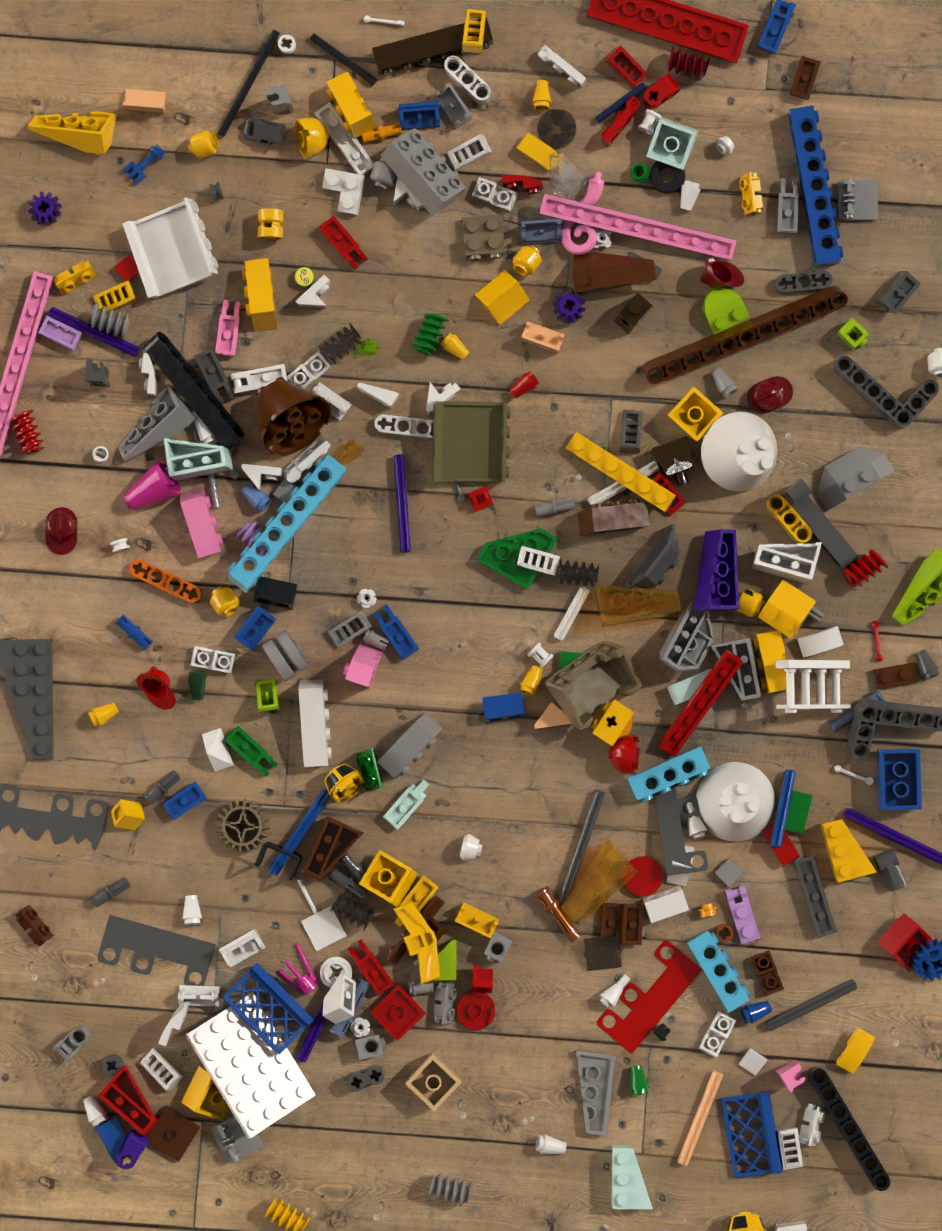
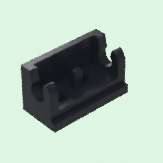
M260 576L256 583L253 596L254 602L293 610L297 584Z

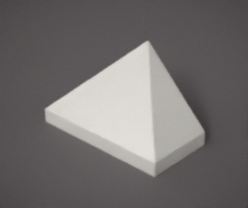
M219 728L202 734L206 753L214 771L217 772L234 766L222 729Z

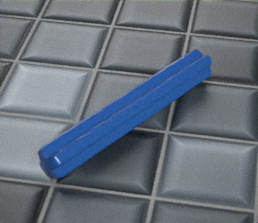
M785 770L770 843L771 846L780 848L782 844L795 779V771Z

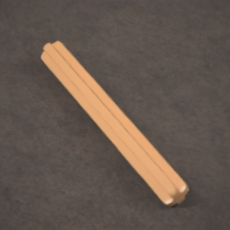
M713 1071L677 1160L683 1166H688L723 1078V1074L718 1071Z

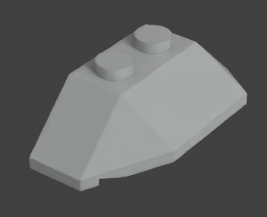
M858 446L824 467L817 496L825 510L829 511L895 470L885 454Z
M695 600L690 602L675 622L659 652L660 660L676 671H697L708 653L710 645L714 641L712 624L709 618L710 611H693Z

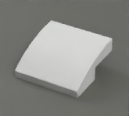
M190 1000L183 1002L173 1013L158 1044L166 1046L173 1029L180 1030L185 1020Z

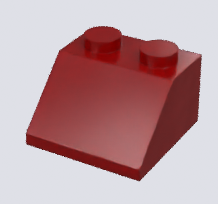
M903 913L877 943L903 968L910 972L914 963L912 957L917 956L915 949L920 950V944L925 946L927 945V940H930L931 943L934 940L915 921Z

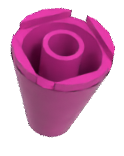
M159 460L125 493L126 498H124V502L129 509L138 510L181 494L179 492L181 487L178 481L169 477V473L165 469L168 466L163 461Z

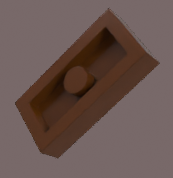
M805 56L801 57L790 95L809 100L821 61Z
M914 662L873 669L877 689L917 682Z

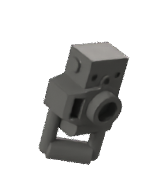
M249 118L246 120L243 136L245 139L257 141L260 145L269 146L273 142L281 143L285 140L286 125L263 119Z

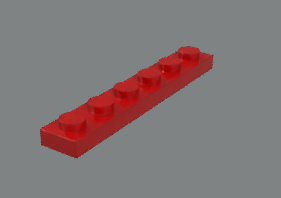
M728 650L724 651L657 744L660 749L674 757L677 755L742 665L743 660Z

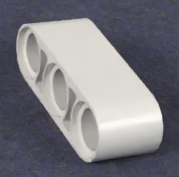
M449 56L444 64L447 76L476 103L481 105L488 103L491 97L490 87L460 58ZM456 63L459 68L452 71L448 68V65ZM469 76L473 79V82L465 84L462 79ZM479 90H485L487 96L480 98L476 93Z

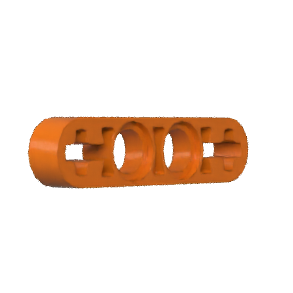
M134 560L130 564V573L134 577L187 602L197 603L202 597V591L196 585L143 560ZM141 563L142 568L147 571L148 567L152 568L148 573L147 579L144 578L146 574L142 572L135 573V565L138 566ZM158 571L162 574V580L159 583H154L151 576L154 572ZM172 580L179 581V590H170L169 584ZM184 584L188 585L186 587L187 590L192 591L196 589L197 598L193 597L191 600L189 599L190 595L183 592V596L180 595L184 589Z

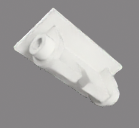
M320 382L311 391L328 401L332 409V415L340 421L352 405Z
M179 985V1005L186 1000H190L189 1006L219 1007L220 986Z
M809 1103L808 1107H805L803 1121L810 1123L809 1126L801 1125L800 1143L807 1144L809 1141L808 1146H816V1143L819 1142L821 1137L820 1125L824 1122L826 1115L824 1106H817L816 1109L815 1104Z

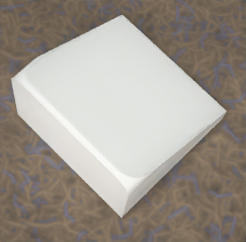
M749 1048L739 1065L756 1076L767 1062V1059Z

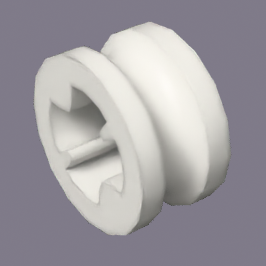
M291 35L281 36L278 40L279 50L284 54H291L296 48L295 39ZM284 40H286L287 42H292L290 43L291 47L289 49L287 47L283 48L281 46L284 45Z
M123 538L111 542L110 545L114 547L113 553L129 549L130 546L126 544L128 539Z

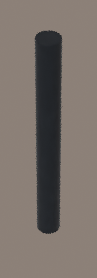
M313 33L310 37L312 42L374 86L378 79Z

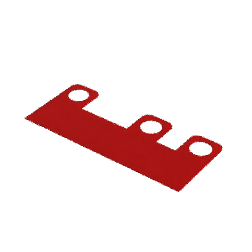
M663 941L654 953L655 957L667 966V969L645 994L633 983H628L623 989L619 998L632 1009L627 1017L623 1020L614 1011L607 1009L597 1020V1025L631 1054L702 971L698 965L669 941ZM668 946L673 950V956L670 959H663L661 957L660 951L663 947ZM628 989H634L638 993L637 999L633 1002L625 998V992ZM607 1015H612L616 1020L612 1028H607L603 1025V1019Z

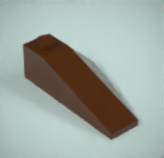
M599 252L574 256L572 270L575 293H580L581 295L657 280L655 262L651 259Z

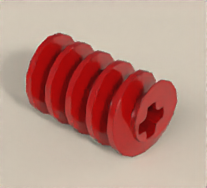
M33 410L18 413L10 420L11 424H16L13 427V431L18 432L15 435L16 439H22L18 442V446L23 447L20 450L21 454H32L45 449V447H39L44 441L37 440L41 432H34L39 427L38 425H32L36 418L29 417Z
M872 549L868 551L869 556L866 554L862 555L863 561L856 559V565L853 563L849 564L850 570L847 568L843 569L844 577L854 591H856L855 584L862 587V579L867 583L869 582L868 575L875 578V570L882 573L880 566L888 568L884 559Z

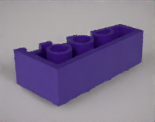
M719 529L705 531L693 611L739 609L736 530Z

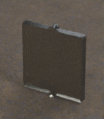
M619 935L584 939L585 953L583 955L586 958L587 971L622 967V949L620 948Z

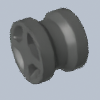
M116 1054L107 1056L102 1062V1070L108 1076L116 1075L123 1067L122 1058Z

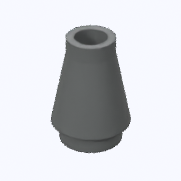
M926 649L915 654L921 677L929 680L940 674L938 671L939 667L929 656Z

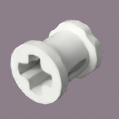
M646 109V115L637 128L648 135H654V128L662 116Z
M540 642L528 653L529 657L532 656L540 664L539 667L541 669L554 656L547 653L541 647Z

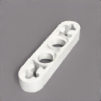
M380 415L375 419V428L380 433L433 439V436L430 435L433 420L393 415ZM386 419L387 423H392V419H395V431H391L392 426H385V429H381V425H378V422ZM401 421H406L409 424V429L405 432L398 430L397 426ZM425 423L428 425L429 430L426 434H420L417 431L419 424Z

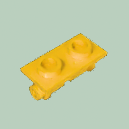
M746 173L740 176L739 182L742 191L745 216L753 212L754 214H760L763 209L762 195H755V192L761 191L760 177H757V173Z
M83 260L73 266V274L67 269L56 275L57 278L53 279L62 295L97 276L88 260L85 262Z

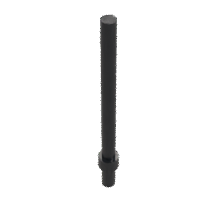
M273 29L267 42L263 43L260 49L261 53L217 133L218 135L225 137L268 55L272 54L273 46L280 35L278 31Z

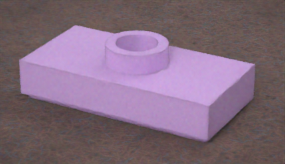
M47 315L38 334L75 351L83 335L82 332Z

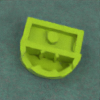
M729 288L712 289L705 295L702 314L706 317L713 334L733 327L750 317L741 297Z

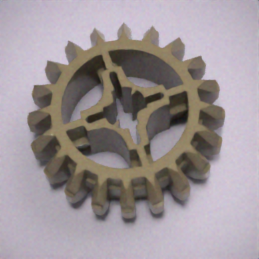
M237 799L235 800V807L229 802L230 810L225 807L222 808V811L226 813L225 816L222 814L217 816L223 819L222 822H216L217 826H222V829L216 830V833L223 832L224 834L219 840L222 841L225 838L228 840L224 844L225 847L229 846L230 843L233 844L231 851H234L236 846H239V853H242L243 847L246 848L247 852H250V845L255 850L258 849L256 842L261 845L264 843L260 837H268V834L263 833V830H270L269 826H264V823L270 821L269 818H262L267 812H258L262 807L261 805L253 808L255 801H251L248 806L247 799H243V805H240V801ZM241 809L238 821H227L234 811ZM247 810L255 814L259 824L249 822ZM243 816L248 826H253L245 828L244 832L240 831L238 826H233V824L242 823ZM227 828L237 830L238 841H235L229 835ZM249 830H259L253 840L244 843L246 833Z

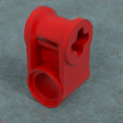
M667 73L647 89L643 104L647 109L655 110L664 102L674 97L681 88L671 75ZM649 97H656V101L654 99L650 101Z

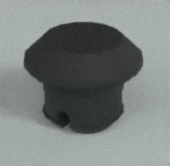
M663 1023L657 1029L653 1028V1033L661 1041H666L665 1037L670 1033V1029L666 1028V1025Z

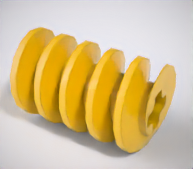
M275 1198L267 1209L264 1218L272 1215V1223L279 1220V1228L284 1224L286 1225L284 1231L290 1229L292 1231H303L310 1217L308 1216L303 1220V1212L296 1215V1207L289 1210L290 1203L283 1206L284 1199L281 1198L276 1201Z

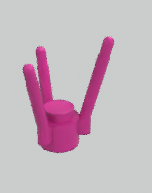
M296 943L295 946L309 976L307 974L301 976L288 961H285V964L297 977V982L282 970H278V973L294 985L299 992L302 991L307 995L317 987L315 982L317 978L313 974L300 945Z

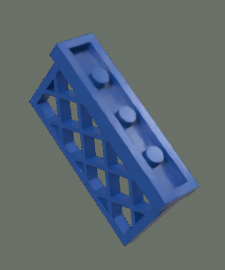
M258 963L222 997L278 1055L314 1020ZM249 976L256 982V989H245V980ZM233 992H242V1003H233L228 997ZM245 992L256 993V1004H245ZM259 993H267L270 996V1004H259ZM245 1007H256V1018H248L245 1015ZM259 1007H270V1018H259ZM273 1007H281L284 1010V1018H273ZM259 1021H270V1032H262L259 1029ZM273 1021H284V1032H273ZM287 1021H295L300 1028L296 1032H287ZM273 1035H284V1045L280 1049L273 1043Z
M770 1090L721 1098L734 1178L782 1173L783 1167ZM750 1098H758L759 1106L755 1112L745 1105ZM735 1101L740 1105L735 1115L727 1109L726 1102ZM742 1108H745L752 1114L747 1123L737 1117ZM754 1116L762 1122V1127L758 1132L748 1125ZM734 1119L744 1125L739 1134L731 1130L730 1124ZM746 1127L756 1134L750 1143L740 1137ZM757 1136L765 1141V1147L762 1151L751 1145ZM737 1139L747 1145L742 1154L734 1150V1143ZM749 1147L759 1154L753 1163L743 1156ZM761 1156L768 1160L769 1169L761 1170L755 1165ZM741 1159L751 1165L747 1172L738 1173L737 1164Z

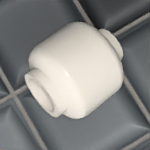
M936 348L927 357L928 370L935 378L942 379V348Z

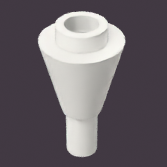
M693 802L685 804L688 814L695 811ZM693 815L692 818H688L689 837L693 836L694 839H699L706 836L705 832L708 829L699 815L697 817Z
M624 974L617 984L615 983L599 994L601 997L600 1002L607 1008L610 1006L615 1008L623 988L631 979Z

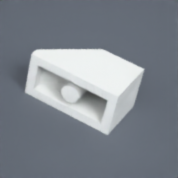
M343 973L340 974L324 997L323 1016L335 1024L354 1017L356 982Z

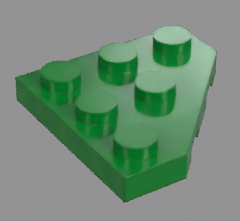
M540 528L486 542L476 560L528 590L538 571L516 566L521 546L550 553L558 538ZM526 552L524 563H528L530 556L528 552ZM534 554L531 565L535 566L538 555ZM543 556L541 557L539 567H542L545 561V557Z

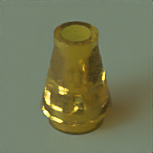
M353 439L344 445L334 459L341 465H344L360 457L363 449Z

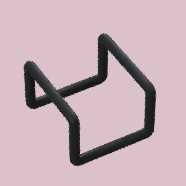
M264 843L255 866L261 865L267 848H270L296 859L288 878L289 880L294 879L302 856L296 852L291 853L283 850V847L274 843Z

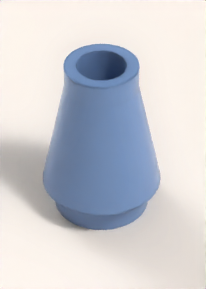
M249 484L241 491V494L246 497L256 511L263 512L271 502L268 498L269 495Z

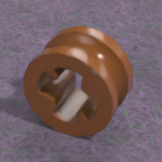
M720 924L715 929V935L719 941L728 942L733 937V929L727 924ZM724 927L728 928L727 931H730L729 936L726 935L725 938H721L722 935H719V930H723Z

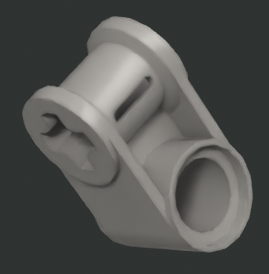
M82 1025L77 1026L66 1037H63L52 1050L57 1051L64 1058V1062L67 1063L90 1038L89 1029ZM81 1031L84 1034V1040L76 1039L75 1032Z

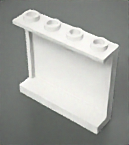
M183 198V202L134 222L127 221L122 223L148 298H160L218 274V263L216 258L212 257L210 251L212 246L209 239L205 237V225L199 219L197 214L199 208L193 199Z

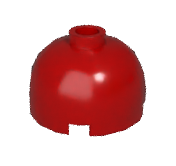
M621 736L616 740L614 746L609 748V759H612L613 766L619 772L631 775L637 774L635 769L638 770L640 748L636 747V744L640 742L639 736Z

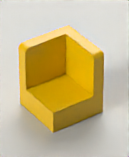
M121 799L111 810L114 826L118 828L136 830L145 820L142 805L138 802Z

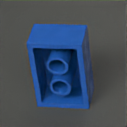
M920 749L877 750L878 810L922 809Z

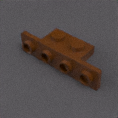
M435 896L427 902L426 908L421 915L431 930L434 931L438 942L447 929L433 918L445 903L441 898ZM408 930L402 934L401 940L397 945L389 950V955L386 959L393 964H397L407 951L403 937L410 935Z

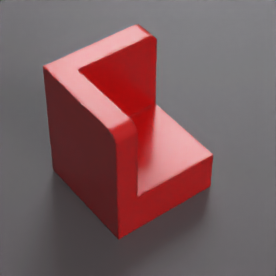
M473 964L472 992L492 993L493 969L477 968L478 964Z

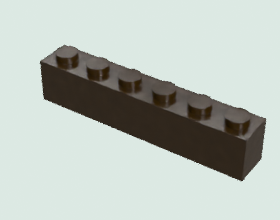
M487 17L482 50L488 49L490 45H493ZM465 23L373 47L372 51L378 74L389 76L394 74L396 70L402 69V71L413 69L414 65L421 64L426 66L432 64L433 60L440 59L444 61L449 56L455 54L463 56L471 53L462 51ZM469 26V28H479V29H480V27ZM468 34V36H477V37H479V35Z

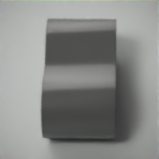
M375 1064L370 1066L365 1072H353L348 1078V1087L352 1091L358 1092L368 1084H380L384 1080L385 1070L382 1066ZM373 1070L381 1072L379 1079L370 1076ZM354 1077L362 1079L360 1086L352 1084Z

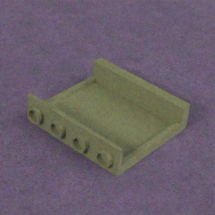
M433 401L432 481L506 482V478H509V466H506V458H509L510 454L509 446H506V438H510V427L507 426V418H510V407L507 406L506 402Z

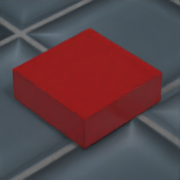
M130 255L114 267L125 281L130 282L139 274L137 264Z

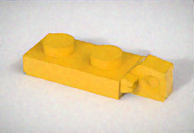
M423 875L399 906L413 902L420 912L439 887ZM399 917L394 921L399 927L403 924Z

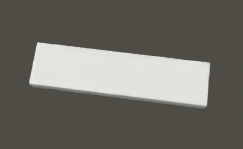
M329 102L316 111L314 115L324 127L328 128L329 136L356 174L365 175L370 172L374 165L373 161L358 140L354 139L352 133L348 134L343 125L345 122L341 117L339 118L333 105Z

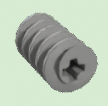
M98 303L93 306L87 324L91 321V328H95L99 324V331L106 327L107 334L114 330L115 337L121 332L122 339L125 338L130 324L128 314L121 318V312L118 311L114 316L112 308L108 313H106V306L98 310Z
M441 1173L436 1178L435 1174H433L428 1196L431 1197L436 1193V1199L438 1200L441 1195H444V1202L451 1197L452 1204L459 1200V1206L462 1207L465 1202L468 1203L473 1183L470 1182L466 1187L464 1180L458 1185L457 1178L450 1182V1176L448 1175L442 1180Z

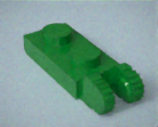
M237 726L225 739L234 750L266 777L270 773L259 764L260 760L264 757L271 766L276 768L278 765L267 754L268 752L240 726Z

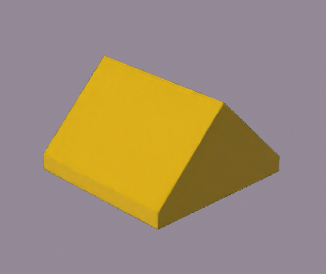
M506 270L475 294L476 298L499 325L530 301L519 282Z
M693 387L667 416L693 440L698 442L712 427V424L720 418L723 412L698 389Z

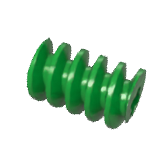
M425 313L424 318L426 320L421 321V325L424 328L418 329L421 335L415 336V340L418 342H413L412 347L421 354L434 357L430 353V351H437L433 343H440L436 336H443L439 329H446L442 322H449V320L438 314Z

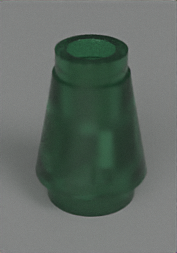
M189 671L187 679L192 700L204 699L207 679L205 671Z

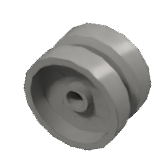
M285 630L277 635V640L281 645L280 649L272 640L264 643L262 647L286 682L294 677V671L290 666L291 663L300 672L308 668L309 665L296 641L292 640Z

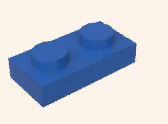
M195 781L164 802L163 806L172 819L176 820L205 800L207 796Z

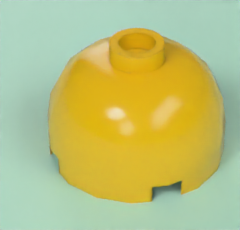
M313 117L296 119L294 132L296 141L299 139L302 147H298L301 155L307 158L320 154L325 149L327 139L329 138L328 128L324 127L318 119Z

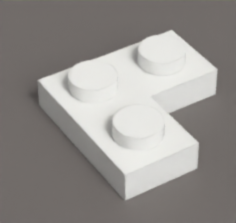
M325 168L322 188L341 192L337 211L358 215L365 176Z

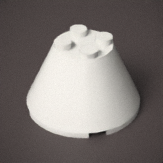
M747 412L726 414L712 424L707 435L703 438L701 446L703 467L709 478L724 489L730 491L751 490L763 483L775 466L777 459L775 435L770 426L754 414Z
M728 762L710 770L701 780L696 793L699 817L711 834L726 841L740 842L754 838L762 832V829L768 826L775 810V794L768 778L756 767L742 762Z

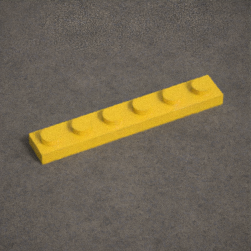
M578 432L574 434L566 446L568 451L665 513L676 497L672 492Z

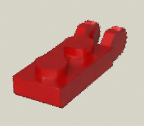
M334 215L319 227V230L355 270L358 268V265L349 256L354 250L362 261L368 260L357 242Z
M361 939L358 943L360 948L366 953V956L360 959L352 946L348 948V951L356 961L355 964L379 996L395 985V983L374 953L370 952Z

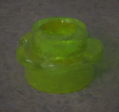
M367 338L366 341L361 342V350L368 354L376 355L377 350H380V347L377 346L378 342L373 339Z

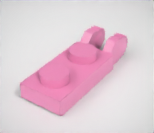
M228 300L223 301L222 314H220L216 355L231 357L236 355L241 302L236 301L234 316L227 315L229 309Z

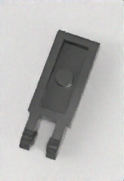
M213 348L195 355L194 357L210 390L214 392L220 403L224 404V400L218 392V389L225 387L227 395L231 400L235 399L229 386L230 383Z

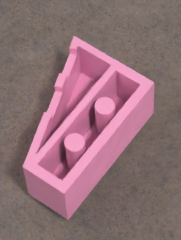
M201 487L181 493L180 504L198 558L221 552L220 545H224L221 534L216 532L215 527L218 524L215 515H211L209 509L212 507L209 496L205 495L204 488Z
M360 643L351 663H346L343 672L346 676L345 679L370 688L383 650Z

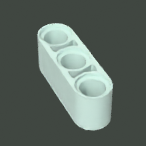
M711 669L668 686L667 689L674 706L689 700Z

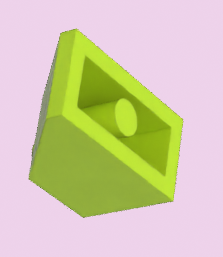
M452 939L438 953L440 978L435 980H456L457 939Z

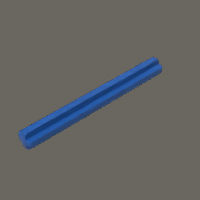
M326 789L321 791L283 847V850L293 853L330 799ZM279 853L270 866L269 871L274 875H278L290 856Z

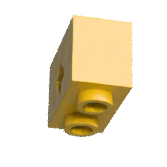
M612 700V702L607 701L602 709L604 712L601 719L596 718L591 726L594 729L592 734L610 746L614 745L634 714L633 711L616 700ZM615 717L614 722L616 725L608 727L606 718Z

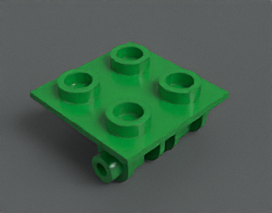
M373 748L358 752L356 761L365 780V783L362 784L366 791L382 788L383 779L382 775L379 774L380 770L377 768L379 764H376L378 761L376 752L373 751Z

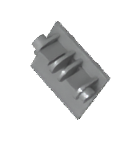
M846 178L845 180L838 181V220H878V180H853V178Z
M235 1116L211 1127L227 1164L234 1163L240 1160V1158L264 1147L259 1134L248 1139Z

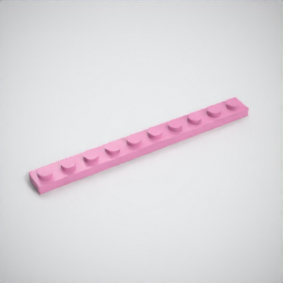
M545 193L539 212L540 214L732 260L737 242L734 239Z
M36 271L33 272L0 384V460L11 426L10 420L14 416L54 279L53 276Z

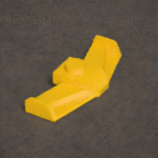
M413 902L394 908V912L410 933V935L403 937L409 955L418 954L421 985L440 978L437 938L434 931L431 930Z

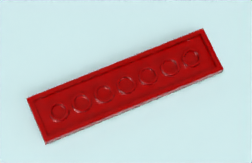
M591 0L586 16L734 64L738 62L749 28L747 24L671 0Z

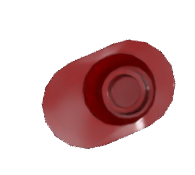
M153 666L148 672L137 677V685L155 706L165 710L175 706L176 697L169 688L170 678L164 671Z

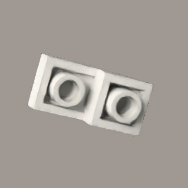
M479 177L472 196L511 212L518 193Z
M318 351L287 377L293 384L305 389L328 371L332 365L321 351Z
M144 353L143 358L139 360V370H141L143 375L149 376V379L145 378L144 390H147L149 396H157L155 368L148 353Z
M838 626L819 630L817 633L801 636L797 639L803 658L844 645Z
M194 646L190 665L231 673L235 654Z
M718 1011L698 1049L716 1058L736 1020Z

